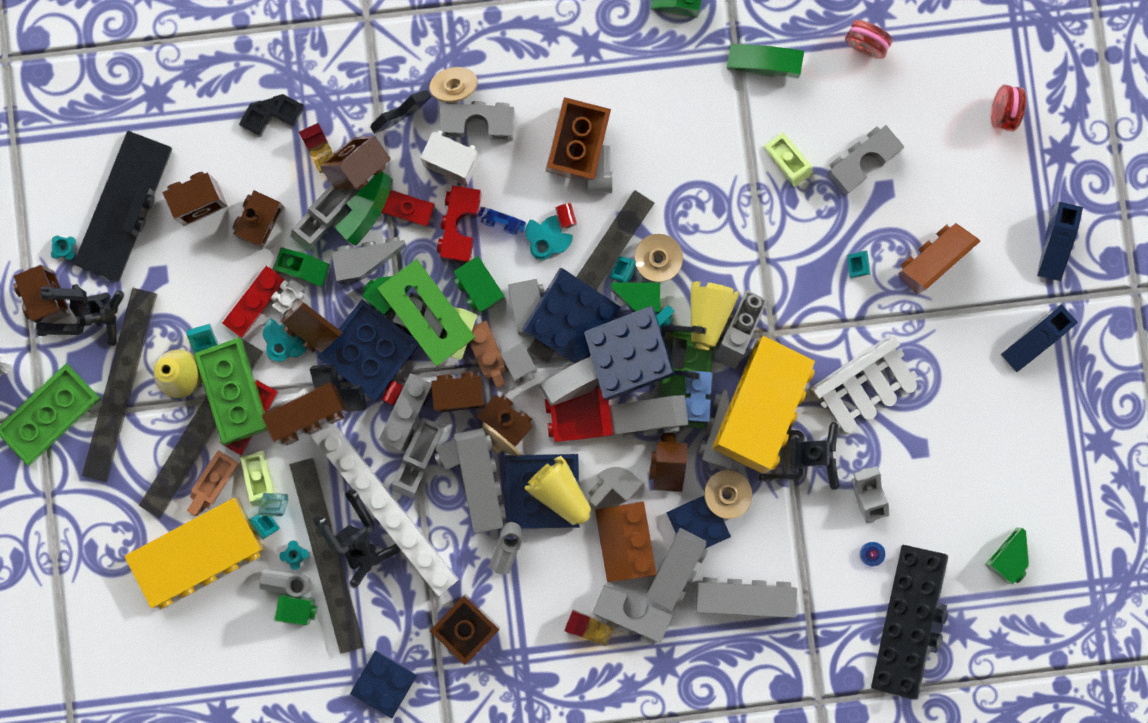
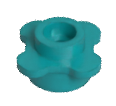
M58 235L54 236L51 246L52 258L72 260L75 257L73 249L76 239L72 236L67 238Z
M293 540L288 543L287 549L280 553L279 558L281 561H286L292 570H297L300 568V563L309 557V552L307 549L298 546V542Z

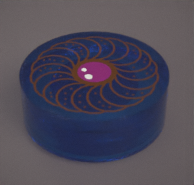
M867 542L860 549V559L868 566H878L885 559V549L877 542Z

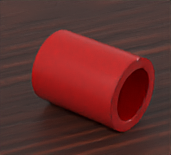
M571 203L555 207L561 229L577 225Z
M391 380L382 400L395 406L404 386Z

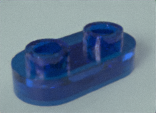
M480 207L478 217L481 218L480 223L490 227H494L495 224L504 227L503 231L513 235L523 232L526 222L486 207Z

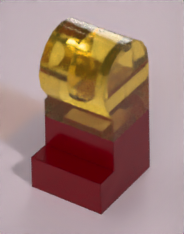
M316 123L299 131V134L320 173H323L319 166L333 155V151L319 123Z
M572 609L564 631L607 646L614 627Z

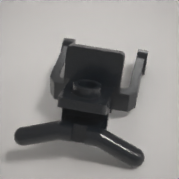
M78 284L72 285V289L52 288L49 286L40 288L41 299L70 300L69 308L77 318V323L40 322L36 324V335H79L83 333L84 327L90 326L92 323H95L97 327L106 324L107 343L109 346L116 345L117 317L115 314L118 312V307L124 298L123 291L117 290L111 299L109 293L87 297L86 291L81 289Z
M666 325L662 328L663 338L673 368H684L687 340L672 336L673 332L706 334L707 328L702 326ZM674 370L675 376L700 379V373Z
M832 422L829 425L827 441L805 442V435L801 431L787 430L786 434L791 437L790 465L791 468L799 470L798 474H759V481L801 480L805 477V468H822V466H826L829 486L832 490H837L839 488V480L833 452H836L839 431L838 423Z
M353 489L352 491H347L345 496L364 525L362 529L348 525L334 536L326 520L321 515L314 517L312 522L319 529L332 552L337 554L345 553L350 568L353 570L358 568L349 582L352 588H357L365 575L372 570L371 567L373 565H378L381 561L399 553L401 549L397 544H393L376 553V546L369 543L370 540L368 538L370 537L369 533L374 530V522L360 501L359 494Z

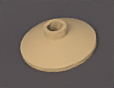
M448 68L432 78L430 92L435 99L441 102H458L473 94L478 84L477 77L474 72L467 68Z
M652 234L638 244L634 260L636 261L637 270L644 278L653 282H664L672 279L679 272L683 263V253L680 245L672 237L665 234ZM661 255L663 261L656 263L654 256Z
M486 423L482 424L485 434L490 435L492 450L499 455L503 451L513 456L519 457L521 455L509 441Z
M733 470L719 471L711 476L705 486V502L716 516L724 519L737 518L743 515L750 507L752 488L748 480L739 472ZM724 491H727L730 495L728 500L722 496Z

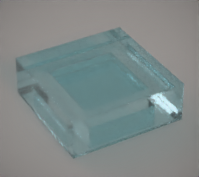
M263 493L258 509L259 516L283 517L288 504V494Z

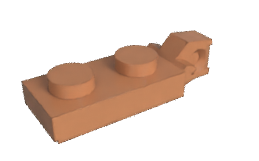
M487 321L474 325L472 333L476 338L470 342L479 367L486 380L492 378L496 388H501L506 385L501 373L506 372V365Z
M218 450L192 488L190 498L193 499V502L187 511L194 516H198L203 507L209 509L240 463Z

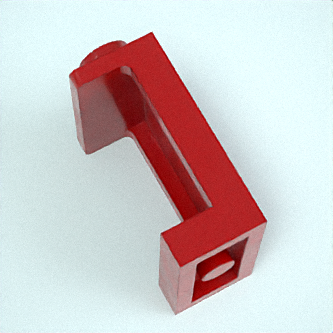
M600 387L593 389L590 393L553 406L545 399L546 414L551 413L552 423H547L549 438L554 437V443L613 436L609 400L606 401L603 398Z

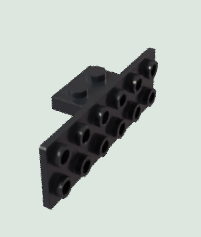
M131 131L126 132L74 265L118 282L121 280L139 232H142L144 229L147 212L154 204V195L172 153V147Z
M908 545L901 546L872 679V689L912 700L918 699L928 652L937 653L943 641L942 627L948 618L947 605L939 603L949 557L948 554Z

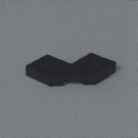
M427 90L410 95L398 108L382 113L371 124V130L376 134L393 127L418 111L431 98V95Z
M284 94L273 96V98L263 101H256L249 104L239 122V126L261 137L273 116L294 128L305 106Z
M334 364L315 365L309 369L315 389L329 382L336 385L348 412L364 411L367 408L362 385L340 386Z

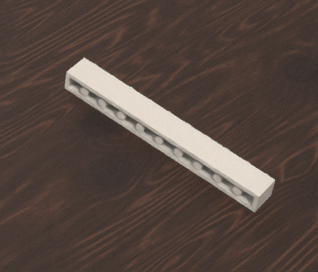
M303 388L287 402L308 393L309 390ZM327 422L320 425L322 429L310 436L352 489L357 491L360 499L435 593L440 596L456 583L459 578L337 425Z

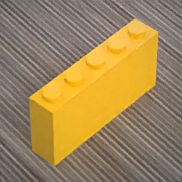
M765 336L759 338L754 344L711 449L762 474L772 469L774 470L780 460V456H778L779 450L785 446L789 435L786 434L789 426L794 424L798 413L795 412L797 405H800L805 398L806 391H804L806 383H809L814 376L815 370L812 368L815 361Z
M238 498L226 501L124 556L151 609L159 607L162 610L173 604V598L179 595L184 598L194 593L195 586L202 583L205 587L217 580L216 575L222 572L227 575L239 569L237 564L246 560L247 563H250L261 557L259 552L265 549L256 531L248 521L249 518Z

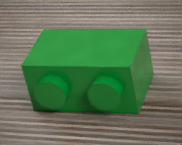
M479 256L454 271L456 278L453 281L460 291L465 289L469 295L466 301L474 312L479 310L480 314H483L505 299L504 294Z

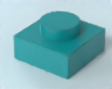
M669 305L657 315L659 325L662 328L674 320L672 315L675 311Z
M210 323L186 330L187 338L194 353L218 345Z

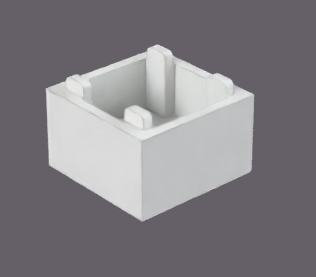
M440 130L438 134L432 131L420 158L423 166L468 186L479 163V156L475 146L466 147L442 136L443 132Z

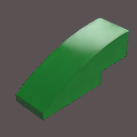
M731 44L727 69L773 77L774 75L799 78L804 51L775 46Z
M384 171L375 175L367 185L346 203L352 211L335 226L345 240L355 246L375 224L389 196L393 178Z

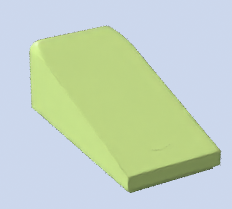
M781 133L764 146L765 150L794 187L813 174L811 164L784 133Z
M264 451L240 457L250 503L253 506H259L276 501L275 489Z

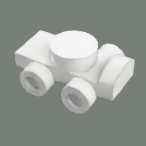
M293 279L290 283L284 280L280 285L283 292L280 294L276 291L271 297V300L274 301L272 306L283 315L298 298L302 300L305 296L302 292L304 287Z

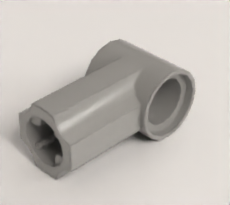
M602 145L594 180H588V193H612L610 146Z
M508 522L500 530V537L489 564V568L494 570L495 573L502 575L510 573L517 551L522 544V529L518 524ZM508 535H513V536H515L516 538L513 539V540H510V539H507L506 536H508Z
M264 568L260 578V589L300 597L310 591L311 581L304 574ZM297 578L304 584L301 592H297L293 588V583Z

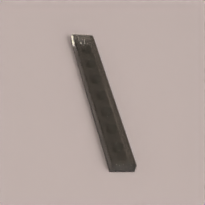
M634 190L576 277L597 291L655 202ZM534 339L528 348L529 352L547 364L555 354L554 350L537 339Z
M132 287L82 473L84 477L108 482L157 293Z
M242 339L251 370H253L264 351ZM207 396L138 505L158 518L163 516L217 429Z
M309 458L289 464L339 652L342 654L363 648L365 645L340 554L332 552L323 535L312 522L314 517L321 515L334 534L314 458Z

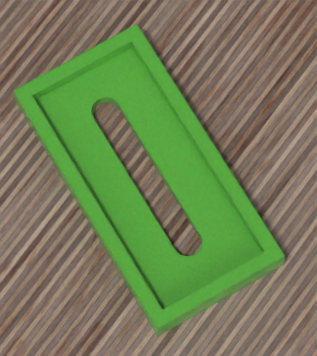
M417 259L377 288L436 367L476 338ZM407 286L414 287L447 331L445 339H440L407 296L405 293Z

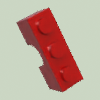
M452 185L451 192H446L445 205L448 206L447 215H443L441 220V229L444 230L443 239H438L437 253H440L441 260L464 264L471 260L474 243L473 237L463 236L458 233L457 224L465 216L478 217L482 196L481 190Z

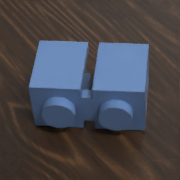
M692 371L700 373V379L685 378L684 394H691L690 398H685L688 422L708 423L710 399H706V396L711 395L712 372Z

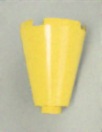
M695 281L691 284V327L702 326L707 329L706 334L691 333V343L696 344V349L709 351L710 347L714 348L737 302L739 292H734V289L714 283H707L706 287L700 286L701 282Z
M177 349L166 352L158 359L154 367L156 386L162 393L173 398L191 395L200 386L202 381L195 356L185 350Z
M559 456L553 459L556 462L553 466H550L548 463L543 466L528 481L531 486H525V489L530 495L572 525L577 523L582 525L590 518L589 512L591 508L566 460Z

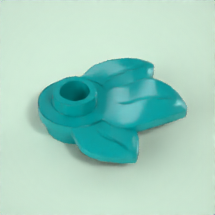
M557 215L546 218L541 224L530 219L525 228L526 238L531 243L530 252L537 260H547L553 253H563L569 248L573 240V235L561 233ZM541 244L547 247L544 253H540L537 250Z
M270 318L264 326L262 335L267 343L266 354L268 358L274 362H283L288 357H300L307 350L302 345L304 340L299 339L297 334L293 338L282 329L285 326L284 324L280 326L274 319ZM274 347H282L283 352H275Z

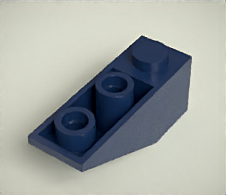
M1058 202L1052 206L1037 276L1056 281L1062 280L1078 233L1083 207L1064 202Z
M1062 304L1058 305L1000 355L1017 373L1058 341L1078 322Z

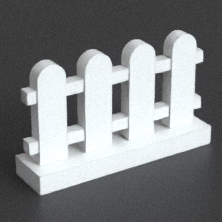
M887 336L809 388L814 397L819 399L822 397L823 401L820 402L822 408H829L839 428L841 427L844 432L852 433L855 431L856 422L854 418L860 414L865 419H873L877 414L874 405L879 401L886 406H893L897 401L894 391L900 387L907 393H912L916 390L917 383L914 378L917 377L915 371L909 372L901 359L904 356L902 350L896 351L895 348L900 346L896 337ZM880 358H883L884 361L878 365L875 363ZM886 367L889 368L896 379V382L892 385L888 384L881 372ZM861 371L864 373L858 378L855 377ZM866 380L869 381L877 394L869 399L860 385ZM842 384L843 388L836 392L835 388ZM847 393L856 406L851 412L848 411L841 400V397Z

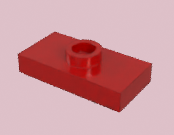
M390 190L381 213L428 227L435 204Z

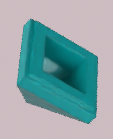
M868 250L847 255L850 278L871 275Z
M619 256L609 278L627 283L634 277L636 261Z
M266 509L248 520L263 540L280 529Z

